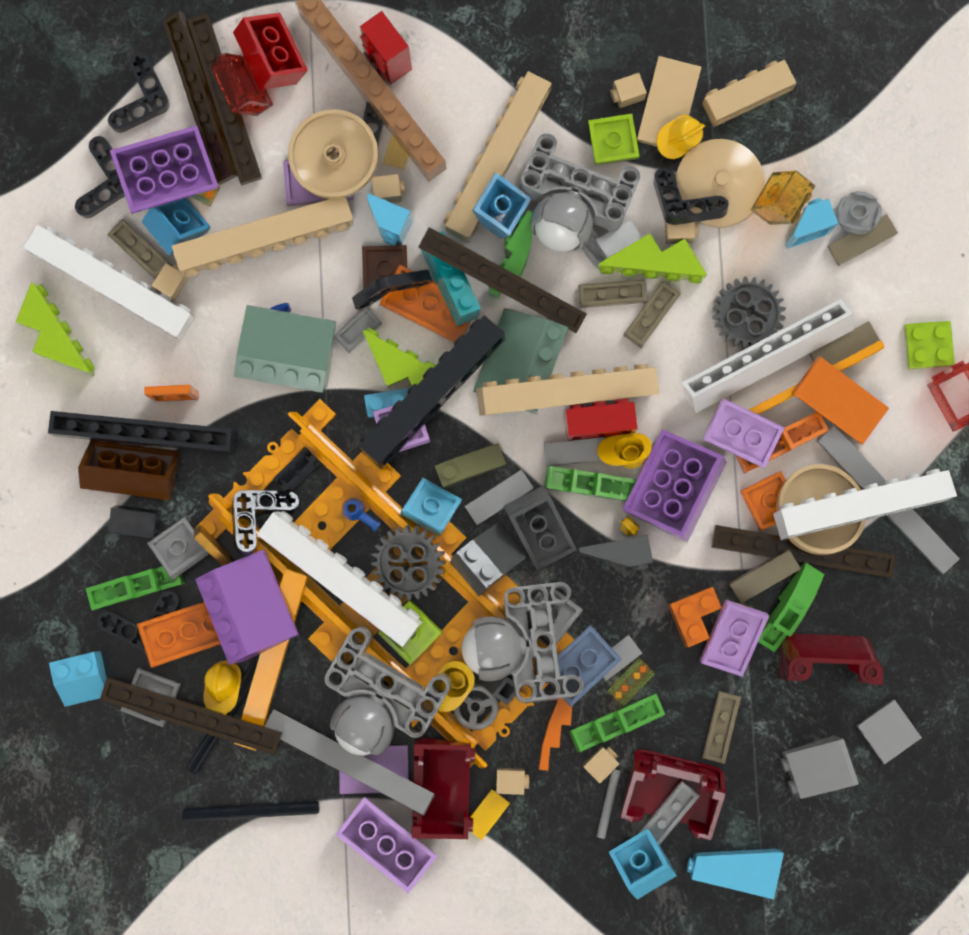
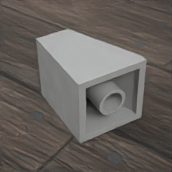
M833 735L782 752L783 758L780 760L783 770L789 773L791 779L788 781L792 795L796 794L800 799L859 784L843 738Z

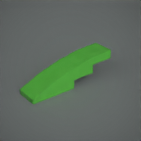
M547 466L544 487L545 489L627 501L637 480L604 473Z
M162 566L86 588L91 610H96L185 583L182 574L172 580Z
M653 694L570 730L569 733L577 752H582L660 718L665 713L657 694Z

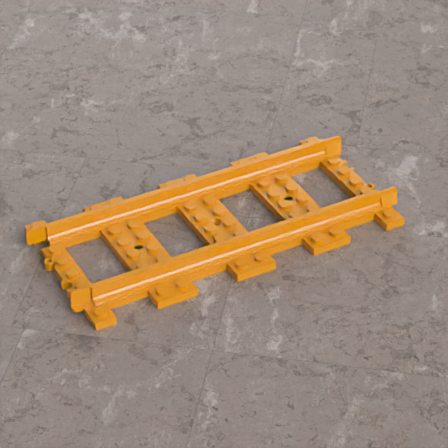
M321 399L303 416L297 412L288 413L302 428L300 430L301 434L298 435L291 429L281 438L280 447L277 443L270 442L267 445V449L272 455L264 456L250 472H243V475L247 478L245 485L240 486L234 482L233 489L224 498L217 493L210 494L208 502L213 510L198 524L215 540L226 530L233 535L232 500L234 495L241 490L264 491L274 481L273 478L304 448H307L337 478L294 523L298 526L303 525L310 530V536L314 539H321L327 543L330 551L359 521L348 520L342 513V505L349 498L361 500L365 507V513L371 509L394 532L395 528L399 526L404 531V527L407 525L410 526L411 531L418 526L420 534L427 530L400 515L403 508L386 493L401 477L394 468L387 464L381 470L362 452L352 461L322 432L336 414ZM240 498L239 502L242 503L241 512H243L247 502H244V498ZM351 504L348 507V511L350 513L355 512L356 506ZM246 518L238 520V524L241 527L248 528L250 526V522ZM321 521L327 525L324 530L318 528V524ZM450 521L441 536L427 530L426 537L430 538L434 535L433 544L441 543L437 550L445 552L440 559L445 560L446 563L440 567L446 571L440 576L463 596L468 603L442 629L443 633L407 668L374 638L380 629L345 602L339 605L310 576H308L301 601L324 622L308 639L331 662L334 661L348 634L359 626H365L372 632L371 643L365 652L422 686L427 687L429 681L448 662L461 661L465 663L462 656V642L465 634L472 627V621L485 616L505 619L503 597L509 588L518 586L505 575L478 596L449 562L453 557L451 554L464 542L466 537ZM256 525L257 544L252 554L265 550L279 587L285 569H291L308 575L259 537L257 533L260 531V528ZM245 534L242 544L248 548L251 544L246 543L247 534ZM416 546V554L423 557L424 552L422 548ZM395 547L393 549L394 554L401 557V550ZM427 561L409 563L410 567L415 563H423L428 565ZM389 562L391 565L400 564L398 562ZM378 566L366 577L370 582H377L381 577L380 574H373L378 569ZM395 569V576L398 579H402L401 571ZM417 569V576L420 579H424V572ZM384 581L379 583L382 587H384ZM396 592L394 596L399 599V593ZM406 594L402 599H399L402 602L401 606L408 601ZM510 594L508 601L510 604L516 605L520 603V598L516 594ZM356 632V641L358 643H364V634L362 632ZM567 632L556 645L557 655L574 641ZM537 638V645L540 648L548 647L540 638ZM451 647L458 649V653L454 656L449 653ZM345 652L344 659L349 663L354 657L350 652ZM532 659L534 676H536L535 660ZM384 676L383 680L390 685L389 687H392L394 685L393 679L390 676ZM545 683V684L543 685V687H542L543 692H544V688H545L549 683ZM521 686L519 693L523 698H529L532 691L528 686ZM515 696L508 705L500 701L495 720L491 725L481 730L471 731L458 723L451 711L441 712L438 710L430 725L448 741L471 743V748H475L478 743L486 751L496 741L497 732L502 737H507L510 734L509 727L504 724L513 723L527 706H534V703H521ZM429 700L423 701V706L426 710H434ZM490 713L481 722L486 720ZM413 720L412 727H414L419 721ZM502 729H506L507 732L505 734L502 733ZM475 752V762H470V768L474 763L479 768H486L488 766L486 761Z

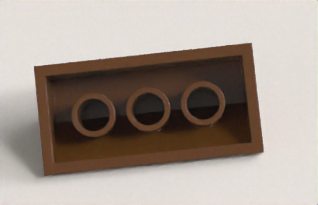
M91 440L78 466L80 488L170 500L176 484L180 451Z

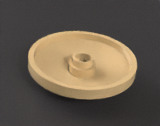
M330 109L314 113L300 123L289 143V165L296 180L306 191L324 199H342L358 193L370 182L378 165V146L372 130L360 117L344 110Z
M727 139L708 140L692 148L682 159L675 177L682 201L711 196H722L728 200L729 207L726 216L720 219L698 222L714 228L731 227L746 220L758 207L765 187L763 169L756 156L742 144ZM693 207L690 209L693 213L702 212V210L697 207Z
M826 464L808 465L791 474L782 484L777 496L776 512L780 510L781 505L793 503L796 506L801 505V501L805 499L815 498V501L822 500V496L830 493H836V496L844 495L843 491L857 488V491H861V489L852 477L839 468ZM866 520L788 539L805 552L816 555H831L851 546L861 535Z

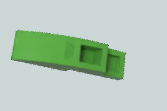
M529 210L525 216L522 215L516 224V231L514 234L507 236L503 244L506 246L505 253L510 258L506 256L500 266L519 277L522 276L527 264L531 248L532 232L530 229V219L532 212ZM488 286L491 288L490 296L498 299L501 292Z
M807 562L803 563L801 569L779 596L780 603L768 618L759 638V643L775 652L787 635L792 636L817 594L824 576L822 572Z

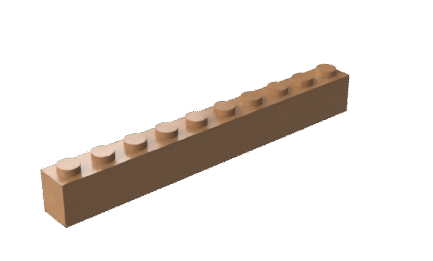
M298 0L295 2L301 18L366 102L370 104L373 111L383 121V124L428 182L447 169L445 159L321 0Z

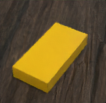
M491 789L470 816V818H473L472 833L480 840H483L509 806L510 802Z

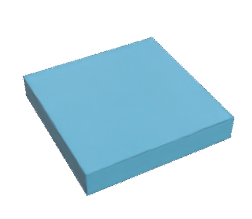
M422 478L400 515L441 536L461 504L462 499Z

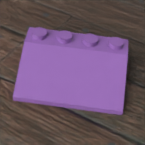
M197 125L110 150L131 214L219 188Z
M662 429L622 510L688 543L727 461L721 454Z
M265 550L216 568L195 579L229 664L244 662L299 635Z

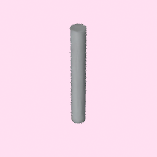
M614 769L611 772L596 837L602 839L606 837L621 770Z

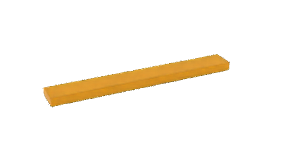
M882 340L833 366L839 371H843L881 351L885 346ZM797 384L749 409V411L760 415L794 397L792 391Z
M285 569L280 589L295 624L309 575ZM290 639L260 653L241 719L265 726ZM234 743V744H236V745H239V746H242V747H245V748H248V749H251V750L256 751V749H253V748H250V747H247V746H244V745H241V744Z

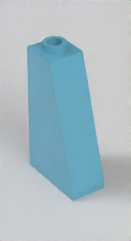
M779 849L694 853L693 859L689 858L687 872H689V877L692 880L774 899L784 853Z

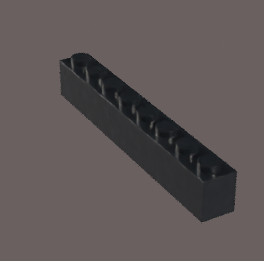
M485 315L480 320L476 319L471 324L470 331L465 336L461 335L449 352L446 351L441 355L438 360L439 363L424 373V379L418 385L414 384L407 392L408 395L402 401L399 400L394 404L391 409L392 412L377 422L376 429L371 434L367 433L363 436L359 448L378 468L382 470L505 341V332Z
M50 411L48 434L55 437L234 454L236 431L231 428Z

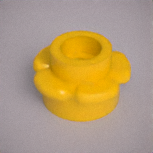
M626 516L624 520H620L622 532L629 537L632 534L634 536L637 535L640 526L633 519Z

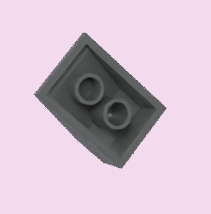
M544 486L503 506L537 571L577 550Z
M498 522L457 551L449 562L475 593L480 596L529 556L506 528Z
M648 535L577 549V554L624 568L632 567V571L646 569L648 564L653 562Z

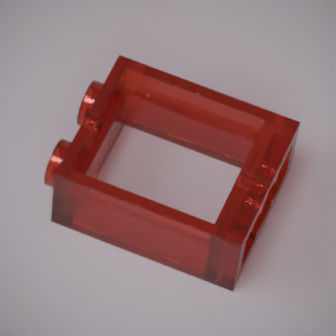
M223 53L210 65L232 113L258 116L273 106L267 90L260 91L245 57Z
M964 361L951 367L953 371L948 374L942 371L932 376L933 382L927 384L953 432L969 425V414L957 419L939 384L962 372L965 373L969 381V363L965 364Z

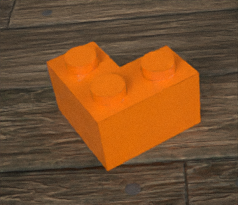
M713 587L706 588L668 604L685 647H691L710 639L701 617L722 608Z

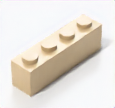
M785 60L780 62L773 61L759 72L757 70L751 71L740 81L737 79L730 81L725 85V88L719 91L718 89L709 91L705 95L706 97L702 105L713 127L792 91L796 81Z

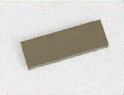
M886 214L881 217L878 226L870 233L863 235L849 234L830 244L827 248L839 266L897 235L898 232Z
M124 219L107 234L154 279L157 278L165 263L172 266L165 257Z
M645 279L578 285L580 308L647 303Z
M662 281L623 336L642 348L681 293Z
M868 321L842 337L809 353L813 362L817 356H820L831 365H834L880 341Z
M788 548L729 582L739 601L743 603L799 571L801 568Z
M721 691L717 692L701 758L725 764L741 700L740 696Z

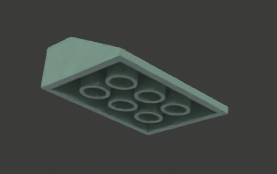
M247 305L236 355L234 377L323 393L328 386L336 321Z
M504 308L498 327L505 332V341L484 362L473 390L475 393H477L476 388L483 387L484 382L497 381V385H505V380L519 378V383L527 382V377L541 376V380H548L568 330L567 326ZM538 409L524 410V411H527V412H530V413L536 415Z

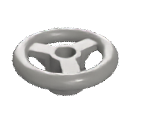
M474 684L472 691H481L489 698L482 700L481 698L471 699L469 696L466 697L464 702L467 704V709L470 713L469 722L461 715L460 706L453 710V713L458 723L470 730H481L491 725L498 714V701L481 684ZM475 702L480 705L478 711L472 709V705ZM491 705V713L488 718L483 722L476 723L477 716L482 715L486 707Z

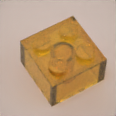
M797 170L772 172L750 210L769 225L793 224L799 219L805 203L811 199L815 185Z

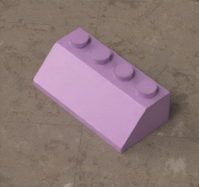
M366 797L362 799L335 834L408 894L438 856L417 838H412V834Z

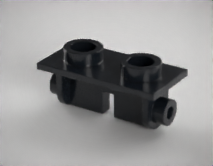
M304 448L273 480L284 492H291L320 462Z

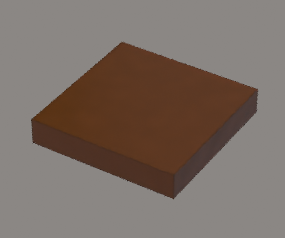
M407 245L362 246L363 289L379 278L395 275L399 265L407 268Z

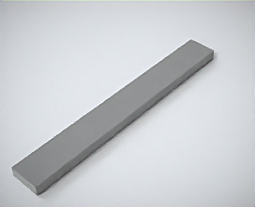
M835 426L816 441L853 478L861 490H865L864 486L877 483L878 486L885 485L886 480ZM913 509L886 515L941 575L959 560L958 556Z
M274 709L265 724V727L283 732L282 741L422 815H425L435 795L364 756L347 752L339 743Z

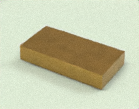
M201 525L194 529V539L221 566L232 562L231 555Z

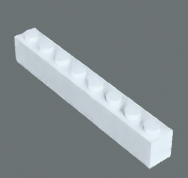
M37 225L23 247L29 253L176 339L182 340L195 319L190 314L191 310L181 303L178 306L172 304V299L162 292L159 295L152 292L153 287L143 281L140 284L132 280L134 276L124 270L119 273L113 269L115 265L103 259L100 262L94 258L96 254L90 250L76 248V242L67 237L64 239L57 236L58 232L46 225L45 228Z
M841 299L685 380L682 382L686 400L695 413L700 412L717 403L722 398L736 393L853 331V313Z
M934 469L926 472L925 476L920 477L919 473L906 476V480L900 482L898 478L885 481V485L878 486L877 483L864 486L865 490L857 491V488L843 491L844 495L836 496V493H830L822 496V500L815 501V498L802 500L801 505L794 506L793 503L781 505L780 510L773 514L780 539L793 538L948 501L957 496L949 470L940 472L939 469Z
M284 511L273 512L257 533L259 537L403 647L409 642L423 623L419 619L420 615L401 606L402 602L394 595L388 596L382 591L384 588L376 581L370 582L364 577L365 573L355 566L352 568L346 563L347 559L337 552L335 554L328 549L329 545L310 536L311 531L303 525L298 526L292 522L293 518Z

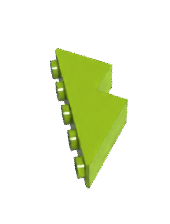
M650 233L603 260L597 267L602 274L621 272L623 276L627 277L641 274L644 275V278L657 279V276L666 277L668 281L689 279L688 282L695 284L702 283V280L707 275L685 239L661 252Z
M31 282L15 322L40 332L32 352L38 356L94 376L93 370L96 369L89 358L85 359L82 355L83 347L77 339L73 340L70 336L71 328L66 321L62 322L58 317L60 311L53 302L50 303L46 298L49 294L42 284L37 286Z
M369 327L367 330H363L387 387L405 379H409L411 386L414 384L418 385L424 379V373L429 368L436 366L430 361L423 363L417 360L419 356L408 349L406 352L398 349L399 344L388 338L386 342L378 338L379 333Z

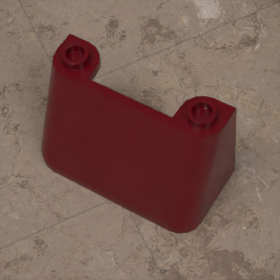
M793 633L791 637L787 635L779 646L778 679L804 681L812 673V663L847 664V670L853 671L857 675L858 682L883 685L881 664L871 642L866 637Z
M415 738L413 783L435 795L425 815L414 810L412 811V838L468 839V832H473V818H469L470 762H475V748H471V743Z
M638 749L635 751L620 818L636 822L643 819L644 813L652 815L682 779L697 791L700 797L679 822L688 824V829L694 837L711 840L726 795L725 774L721 769L711 765Z

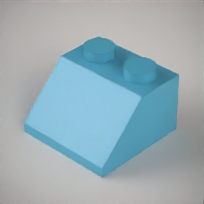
M368 193L369 207L380 235L384 238L383 241L393 246H396V244L403 245L412 224L410 210Z
M817 198L808 202V206L803 209L804 211L798 217L785 244L787 249L829 235L838 225L829 199L822 201L821 198Z
M101 651L49 663L54 687L65 707L101 697L107 679Z
M649 828L609 851L628 890L636 899L641 898L677 876Z

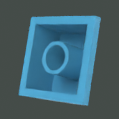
M494 173L472 211L483 227L501 239L510 236L532 198L498 173Z
M187 198L150 208L142 220L143 225L169 256L174 254L172 245L199 238L211 228Z

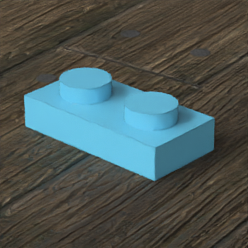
M409 388L364 395L368 418H374V411L393 406L399 400L402 401L408 395Z

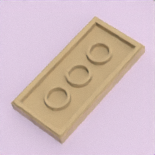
M661 56L658 57L637 142L657 147L656 140L659 130L681 115H689L701 66Z

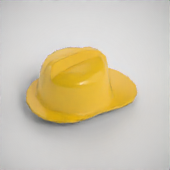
M681 115L664 125L657 134L656 144L659 152L668 159H676L683 156L701 142L705 125L699 123L690 115Z
M640 433L616 435L602 440L597 447V454L599 459L608 465L635 469L641 466L652 450V443L646 435Z
M220 661L207 671L203 694L206 708L227 714L236 706L242 674L236 664Z
M461 661L448 662L438 672V674H447L452 681L451 689L439 708L441 712H450L457 709L472 691L475 684L473 671ZM435 680L436 689L440 691L445 690V683L442 680Z

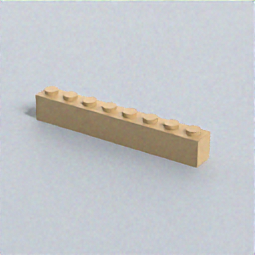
M529 71L525 78L520 77L516 85L517 93L515 96L511 95L508 99L505 115H500L496 122V132L494 135L490 134L485 143L487 148L484 154L480 153L474 164L477 166L473 173L470 172L464 182L466 187L463 193L459 191L454 200L456 206L453 212L448 211L443 221L446 224V232L468 243L470 242L480 224L472 209L494 173H498L503 178L505 177L551 91V82Z
M346 198L328 199L172 245V250L181 277L186 276L190 278L197 276L200 271L206 269L208 271L217 270L226 263L231 265L238 264L246 257H261L266 251L273 250L277 252L293 243L301 245L306 243L307 239L313 237L321 239L333 231H347L350 229V226H353V217Z
M647 363L634 365V370H627V366L613 367V372L606 373L605 368L592 370L591 375H584V371L570 372L571 377L563 378L562 373L549 375L548 380H541V376L527 377V382L519 383V378L505 380V385H497V381L484 382L483 387L476 388L479 416L659 394L656 367L648 368Z

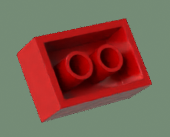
M380 11L360 26L362 34L360 39L363 42L361 45L365 50L363 54L370 63H375L378 68L376 71L383 81L387 79L391 85L412 70L409 46L383 11Z
M280 12L243 17L233 31L260 91L296 85L308 71Z
M628 399L615 400V403L606 405L605 401L594 402L590 407H583V404L570 405L569 409H566L564 413L567 441L635 433L638 429L635 403L629 402Z

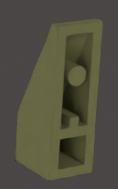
M497 443L438 464L435 468L443 489L504 466L506 462Z

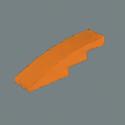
M815 412L785 427L769 461L828 432L829 429L822 416ZM735 455L744 474L759 467Z
M564 699L556 700L549 717L541 746L539 770L548 771L550 747L560 748L561 725L571 726L572 706L570 707Z

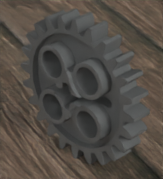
M745 276L742 283L735 279L734 286L727 283V291L721 289L719 293L722 297L715 298L719 305H714L712 310L718 313L714 314L712 319L719 320V322L714 327L722 328L719 336L726 334L725 342L731 339L734 340L733 347L741 343V347L744 350L747 344L752 346L777 333L776 329L783 328L779 321H784L786 317L780 313L784 312L786 307H780L779 304L784 299L776 298L779 290L773 293L770 291L773 284L767 287L764 286L765 279L759 284L756 277H753L751 282H748ZM745 294L748 297V303H741L738 300V295ZM759 303L767 304L769 311L762 312L759 309ZM748 309L752 310L751 317L746 316ZM736 314L739 317V323H732L729 320V315ZM761 318H766L767 322H764ZM750 323L758 324L760 332L755 333L751 331Z
M409 525L404 527V531L400 526L395 528V532L390 530L387 532L388 537L382 536L380 538L382 543L375 545L379 551L372 553V556L378 558L371 563L373 566H378V569L373 572V574H380L381 576L377 583L384 581L383 590L391 588L390 595L398 592L399 599H402L405 594L408 601L413 599L414 595L417 600L422 597V593L425 596L429 595L430 589L434 591L437 588L436 583H440L443 580L439 575L444 574L446 571L440 567L446 563L445 560L440 559L445 552L437 550L441 543L433 544L432 541L435 536L427 538V530L420 534L418 526L412 531ZM394 546L401 550V557L394 554ZM416 546L422 548L424 552L423 557L416 554ZM421 561H427V562H428V565L423 564V563H415V564H413L411 567H410V565H409V563H414V562H421ZM389 562H398L400 564L391 565ZM395 569L401 571L402 579H398L395 576ZM417 569L424 572V579H420L417 576Z

